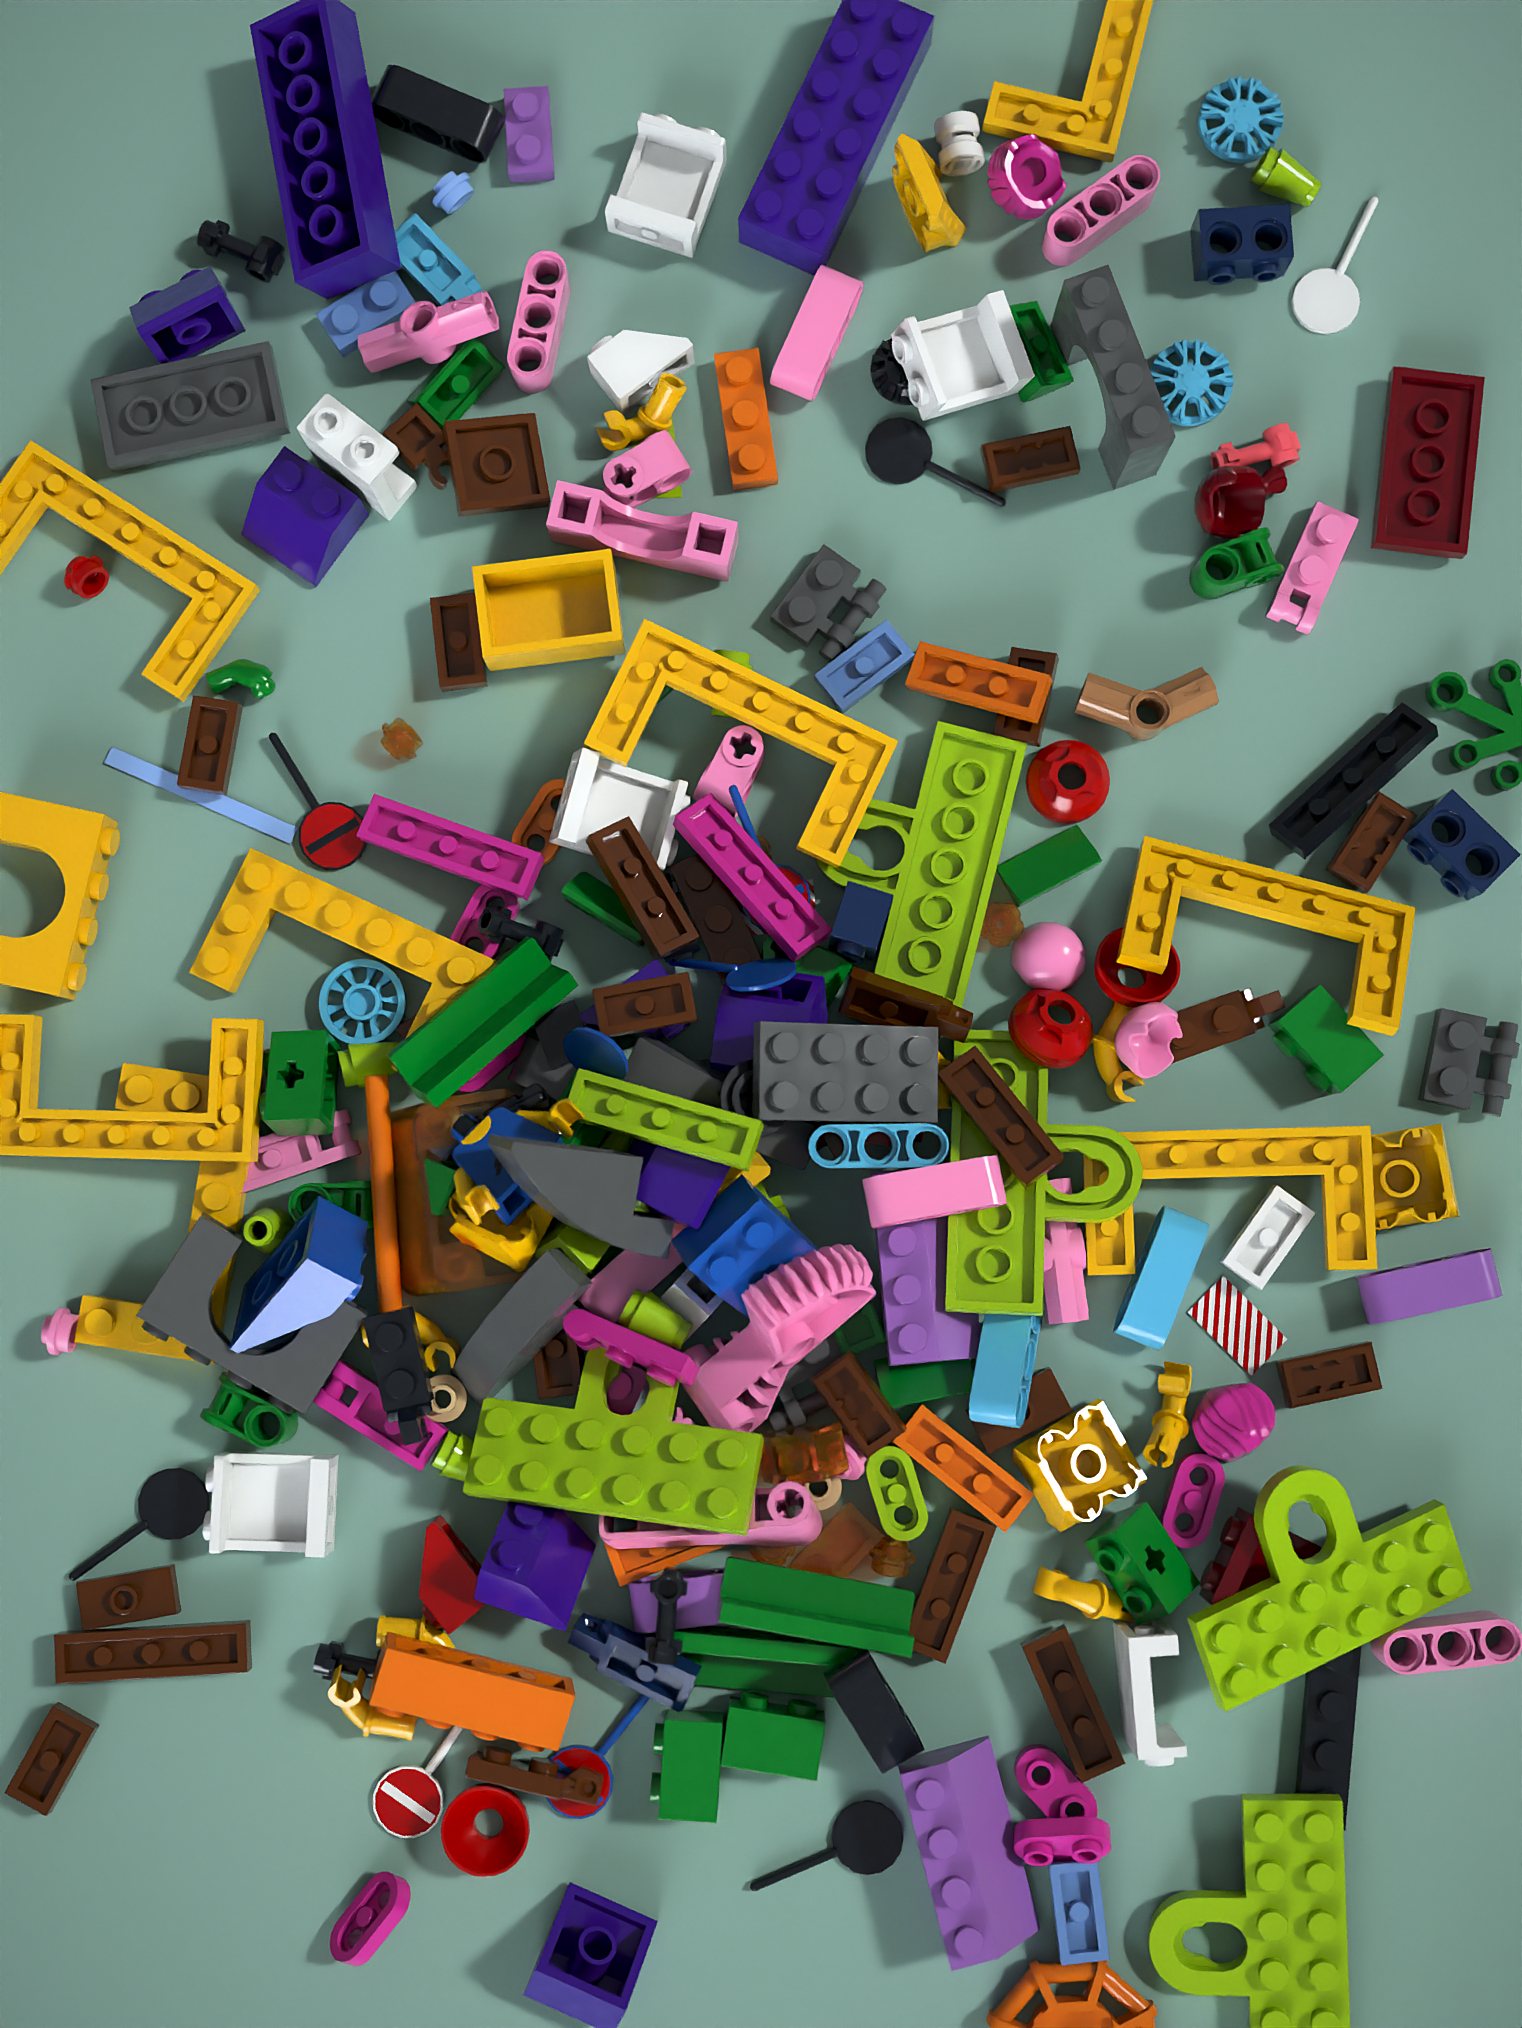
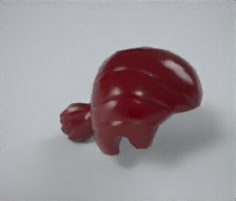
M1222 466L1209 472L1198 486L1194 501L1195 515L1202 529L1213 537L1225 540L1236 539L1242 534L1258 529L1264 517L1265 497L1270 494H1279L1286 490L1287 478L1284 469L1281 467L1269 468L1262 476L1254 468L1246 466Z

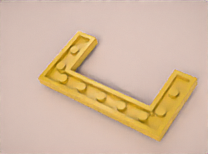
M1107 0L1081 102L994 81L982 132L1010 139L1035 134L1039 141L1052 149L1112 163L1154 0Z
M30 440L0 483V575L47 508H50L192 599L141 673L146 679L184 703L260 592L259 587Z
M644 618L584 741L583 747L599 752L601 756L626 767L665 686L674 688L834 765L796 849L838 869L898 740Z
M1144 835L1139 847L1116 963L1163 974L1168 963L1180 896L1358 943L1347 1024L1393 1036L1400 1028L1416 907Z
M250 848L189 973L235 994L277 911L432 983L406 1036L407 1038L497 961Z
M0 1014V1155L258 1162L259 1100L262 1084L265 1020L212 1018L208 1112L189 1113L38 1109L43 1016Z
M122 1063L115 1109L148 1112L207 1113L209 1076ZM261 1084V1094L264 1093L265 1084ZM200 1161L188 1234L203 1212L240 1233L247 1194L242 1193L244 1182L247 1181L250 1162ZM237 1250L216 1281L212 1292V1313L217 1326L222 1332L224 1330ZM92 1294L82 1295L74 1342L196 1361L184 1352L187 1345L169 1336L167 1341H163L141 1327L144 1320L136 1315L142 1308L143 1302Z
M1371 1126L1119 1132L1131 1142L1140 1157L1143 1172L1142 1179L1321 1175L1325 1269H1377ZM1082 1154L1083 1190L1089 1186H1100L1105 1183L1108 1178V1170L1105 1164L1099 1160L1088 1159ZM1133 1203L1117 1218L1100 1223H1085L1087 1275L1136 1274Z

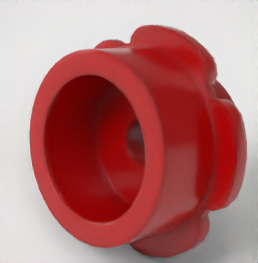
M92 555L89 558L78 556L71 560L65 571V587L71 589L74 594H79L82 598L86 599L99 595L109 582V573L103 568V560L96 555Z

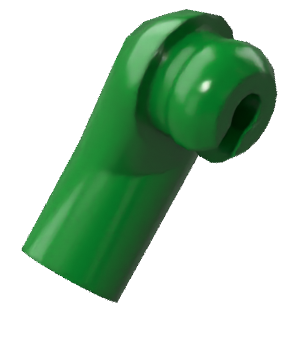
M238 659L205 674L215 695L240 684L250 687L254 697L264 698L272 694L276 688L275 682L271 679L272 672L268 667L247 659Z

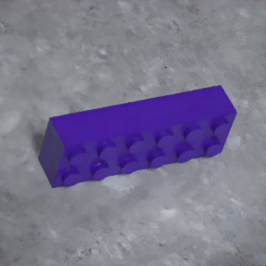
M299 0L250 24L294 282L326 299H330L401 269L356 13L339 0Z
M842 0L738 217L739 243L814 276L821 265H827L931 46L934 15L899 0Z

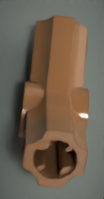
M1202 667L1153 690L1148 689L1144 691L1088 673L1078 697L1074 713L1126 730L1131 737L1145 741L1154 738L1160 731L1217 705L1219 699L1216 686L1210 674L1206 673ZM1147 706L1153 709L1158 718L1157 723L1150 725L1140 721L1136 713L1137 707Z

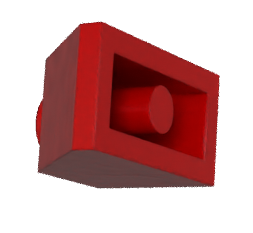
M442 1515L426 1527L419 1598L424 1603L421 1606V1611L428 1622L436 1629L443 1627L449 1635L486 1605V1603L474 1600L481 1565Z

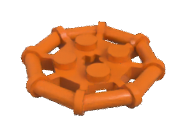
M1036 1959L1028 1963L1030 1967L1000 2004L995 2009L988 2011L985 2020L990 2028H1155L1154 2017L1157 2015L1158 2010L1152 2000H1145L1107 1965V1960L1061 1965L1060 1962L1039 1963ZM1088 1981L1085 1994L1054 1996L1049 1985L1053 1983ZM1103 1987L1128 2012L1115 2018L1102 2003L1098 2002L1101 1988ZM1040 1989L1045 1999L1044 2004L1035 2008L1032 2018L1027 2024L1015 2020L1014 2018Z

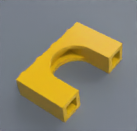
M0 792V844L50 855L58 864L65 882L63 905L56 918L46 928L26 937L0 935V985L75 1000L76 992L83 988L87 976V966L83 964L87 947L94 943L98 932V921L95 919L98 903L104 900L109 887V876L106 874L109 858L116 854L120 843V831L117 829V821L102 813Z

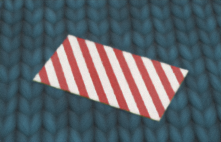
M1224 1276L1188 1311L1251 1376L1287 1340Z

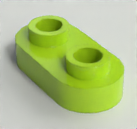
M887 1444L868 1458L865 1472L883 1529L890 1537L896 1540L909 1541L920 1536L925 1530L928 1522V1512L911 1458L900 1447ZM885 1460H893L897 1463L898 1470L893 1476L887 1477L881 1474L880 1466ZM907 1506L912 1510V1516L907 1522H898L894 1518L895 1510L898 1507Z

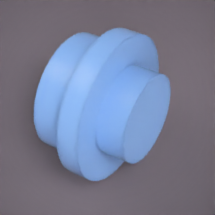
M453 171L446 174L433 187L437 194L432 201L437 209L442 207L448 215L458 210L475 192L469 184L471 178L466 172L458 176Z

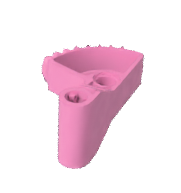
M836 1244L832 1247L828 1245L821 1247L818 1251L809 1250L803 1257L795 1256L786 1265L780 1264L777 1270L768 1275L764 1274L763 1278L754 1285L749 1284V1289L742 1294V1299L750 1318V1323L741 1332L738 1330L730 1332L733 1337L732 1340H727L723 1337L714 1338L713 1342L715 1345L710 1346L708 1349L704 1344H699L683 1352L690 1356L699 1368V1371L691 1387L681 1382L680 1384L711 1427L750 1433L767 1419L788 1371L876 1295V1290L870 1284L873 1272L861 1252H857L851 1244Z
M676 1407L674 1412L675 1420L672 1422L695 1425L690 1418H687L682 1407ZM791 1481L780 1483L774 1488L755 1489L747 1536L637 1520V1532L614 1533V1517L599 1515L601 1539L615 1549L719 1544L774 1547L802 1546L810 1544L818 1538L823 1524L821 1514L806 1488L797 1482Z

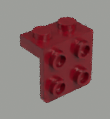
M1239 1507L1234 1516H1230L1226 1521L1220 1535L1221 1546L1214 1561L1211 1560L1207 1564L1200 1580V1587L1202 1588L1199 1595L1211 1605L1271 1577L1255 1530L1254 1514ZM1288 1531L1293 1549L1298 1558H1311L1322 1549L1319 1545Z

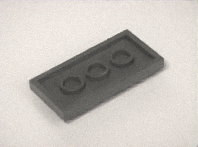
M269 341L90 379L107 466L113 472L290 434L274 352Z
M753 1022L752 1118L756 1120L938 1123V1027Z

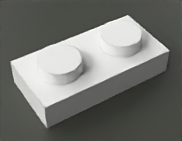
M1273 1185L1219 1262L1256 1289L1262 1290L1311 1221L1315 1212L1278 1185Z

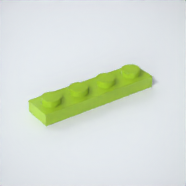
M578 1068L568 1099L585 1115L583 1120H577L579 1122L748 1172L764 1127L760 1120Z

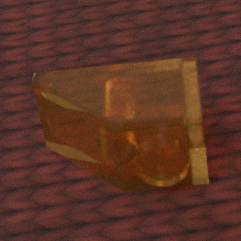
M840 1422L759 1433L764 1437L760 1465L763 1481L766 1483L779 1485L787 1481L799 1484L819 1482L850 1470Z

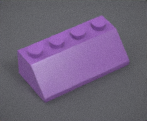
M910 1169L871 1172L870 1177ZM948 1216L874 1228L888 1367L977 1358L981 1337L979 1314L945 1312Z
M989 1735L921 1753L899 1764L898 1769L951 1971L1002 1957L1038 1932L1040 1925L1022 1858L1018 1857L1014 1852V1827Z

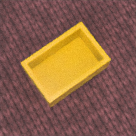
M611 549L472 566L482 656L490 671L626 654L616 570Z

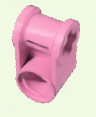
M660 431L606 464L603 470L604 492L614 500L635 509L657 495L681 485L689 478L692 469L669 432ZM622 480L626 485L632 483V486L626 488L622 483L616 485V482Z
M741 725L735 726L726 733L712 762L709 763L697 784L693 795L694 800L699 801L709 793H712L734 819L737 818L738 813L729 793V787L731 785L737 786L745 804L753 781L765 758L763 739L757 730L750 726ZM746 741H750L754 754H744L741 759H737L734 745L743 746Z

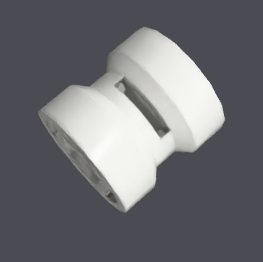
M970 111L952 112L940 117L934 123L935 140L941 145L942 149L939 152L938 160L940 171L948 176L967 175L977 171L984 165L983 147L977 142L980 127L975 113Z

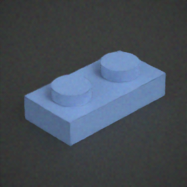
M396 271L363 284L319 311L316 315L342 357H345L358 349V335L399 321L403 312L416 302Z
M886 619L814 674V680L838 711L844 714L913 661L915 654Z
M1075 1860L1052 1861L1048 1865L1058 1956L1061 1965L1110 1960L1098 1862L1083 1864Z

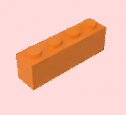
M387 1632L370 1684L369 1705L376 1706L379 1712L392 1717H402L404 1714L421 1717L427 1724L436 1728L448 1729L453 1725L470 1729L473 1735L484 1740H497L498 1737L517 1741L520 1747L533 1752H542L545 1748L558 1751L575 1699V1691L572 1678Z

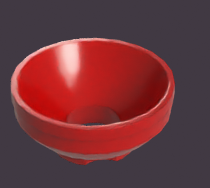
M1075 740L1057 741L1040 750L1032 759L1026 773V793L1032 806L1046 819L1061 824L1079 823L1097 813L1104 804L1109 793V770L1099 752L1090 745ZM1066 764L1079 766L1085 776L1084 784L1074 790L1064 788L1058 780V770Z
M1123 927L1113 930L1102 940L1095 955L1094 973L1100 988L1109 998L1127 1007L1135 1008L1150 1002L1160 1003L1173 991L1180 976L1181 964L1178 953L1171 944L1167 967L1161 975L1116 963ZM1123 968L1135 969L1142 975L1144 984L1138 988L1127 987L1120 981L1118 971Z
M1035 989L1026 993L1017 1001L1008 1019V1030L1017 1049L1026 1058L1044 1067L1057 1069L1076 1064L1089 1049L1093 1038V1024L1084 1006L1077 999L1060 990ZM1059 1006L1065 1009L1071 1017V1023L1060 1024L1054 1021L1048 1013V1007Z
M491 1783L476 1784L458 1794L449 1804L441 1825V1841L445 1853L451 1862L460 1870L478 1877L496 1876L513 1867L522 1857L530 1834L529 1816L521 1799L510 1789ZM493 1809L501 1815L503 1828L498 1834L487 1836L477 1829L475 1818L480 1811Z

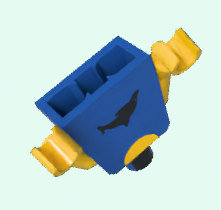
M566 1098L558 1101L549 1112L519 1110L514 1113L499 1107L495 1108L482 1122L470 1114L462 1115L456 1120L452 1127L451 1135L460 1143L454 1148L452 1157L459 1168L456 1170L453 1178L459 1205L468 1213L475 1225L482 1222L480 1217L492 1209L499 1219L508 1226L533 1201L515 1183L496 1158L488 1144L490 1134L563 1143L559 1134H562L567 1139L570 1138L573 1134L570 1126L575 1121L583 1120L585 1117L571 1100Z

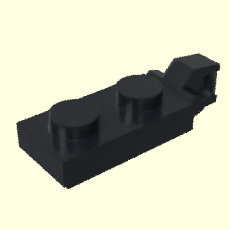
M413 1306L366 1316L363 1318L384 1412H386L389 1423L398 1421L404 1446L422 1442L425 1438L429 1437L424 1415L433 1412L431 1401L434 1399V1394Z

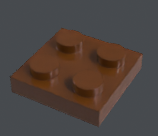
M535 413L444 422L443 431L458 517L545 508L549 506L551 500Z

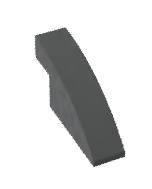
M639 1037L628 1058L629 1071L623 1081L721 1109L720 1097L717 1095V1092L721 1089L725 1079L724 1074L728 1071L711 1069L710 1059L691 1060L654 1037ZM753 1090L739 1094V1098H743L744 1101L751 1103L752 1111ZM787 1120L776 1132L760 1137L756 1152L799 1170H805L811 1159L808 1148L809 1138L813 1131L821 1125L814 1121ZM823 1133L822 1135H820L819 1138L817 1139V1141H816V1146H815L816 1148H817L819 1142L821 1141V1139H822L824 1133Z
M490 1134L488 1141L490 1148L515 1183L540 1207L559 1221L587 1236L642 1255L668 1259L674 1220L650 1212L634 1211L643 1157L619 1150Z
M561 1248L547 1250L505 1294L478 1327L457 1358L450 1372L451 1375L461 1381L469 1396L482 1408L484 1398H493L563 1329L565 1316L570 1311L578 1309L573 1303L593 1284L592 1281Z

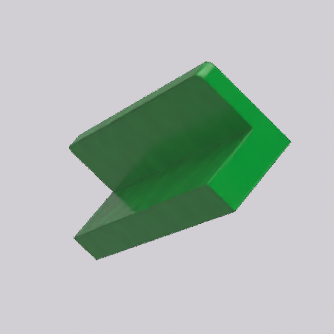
M527 936L390 1051L388 1059L417 1098L437 1108L579 985L569 971L552 965L536 940Z
M732 1556L726 1558L715 1613L720 1623L910 1658L912 1657L915 1637L909 1632L915 1594L912 1590Z
M718 1626L676 1629L674 1637L675 1639L683 1640L682 1654L679 1655L702 1666L695 1685L829 1698L835 1697L823 1672L863 1650L862 1648L769 1631Z

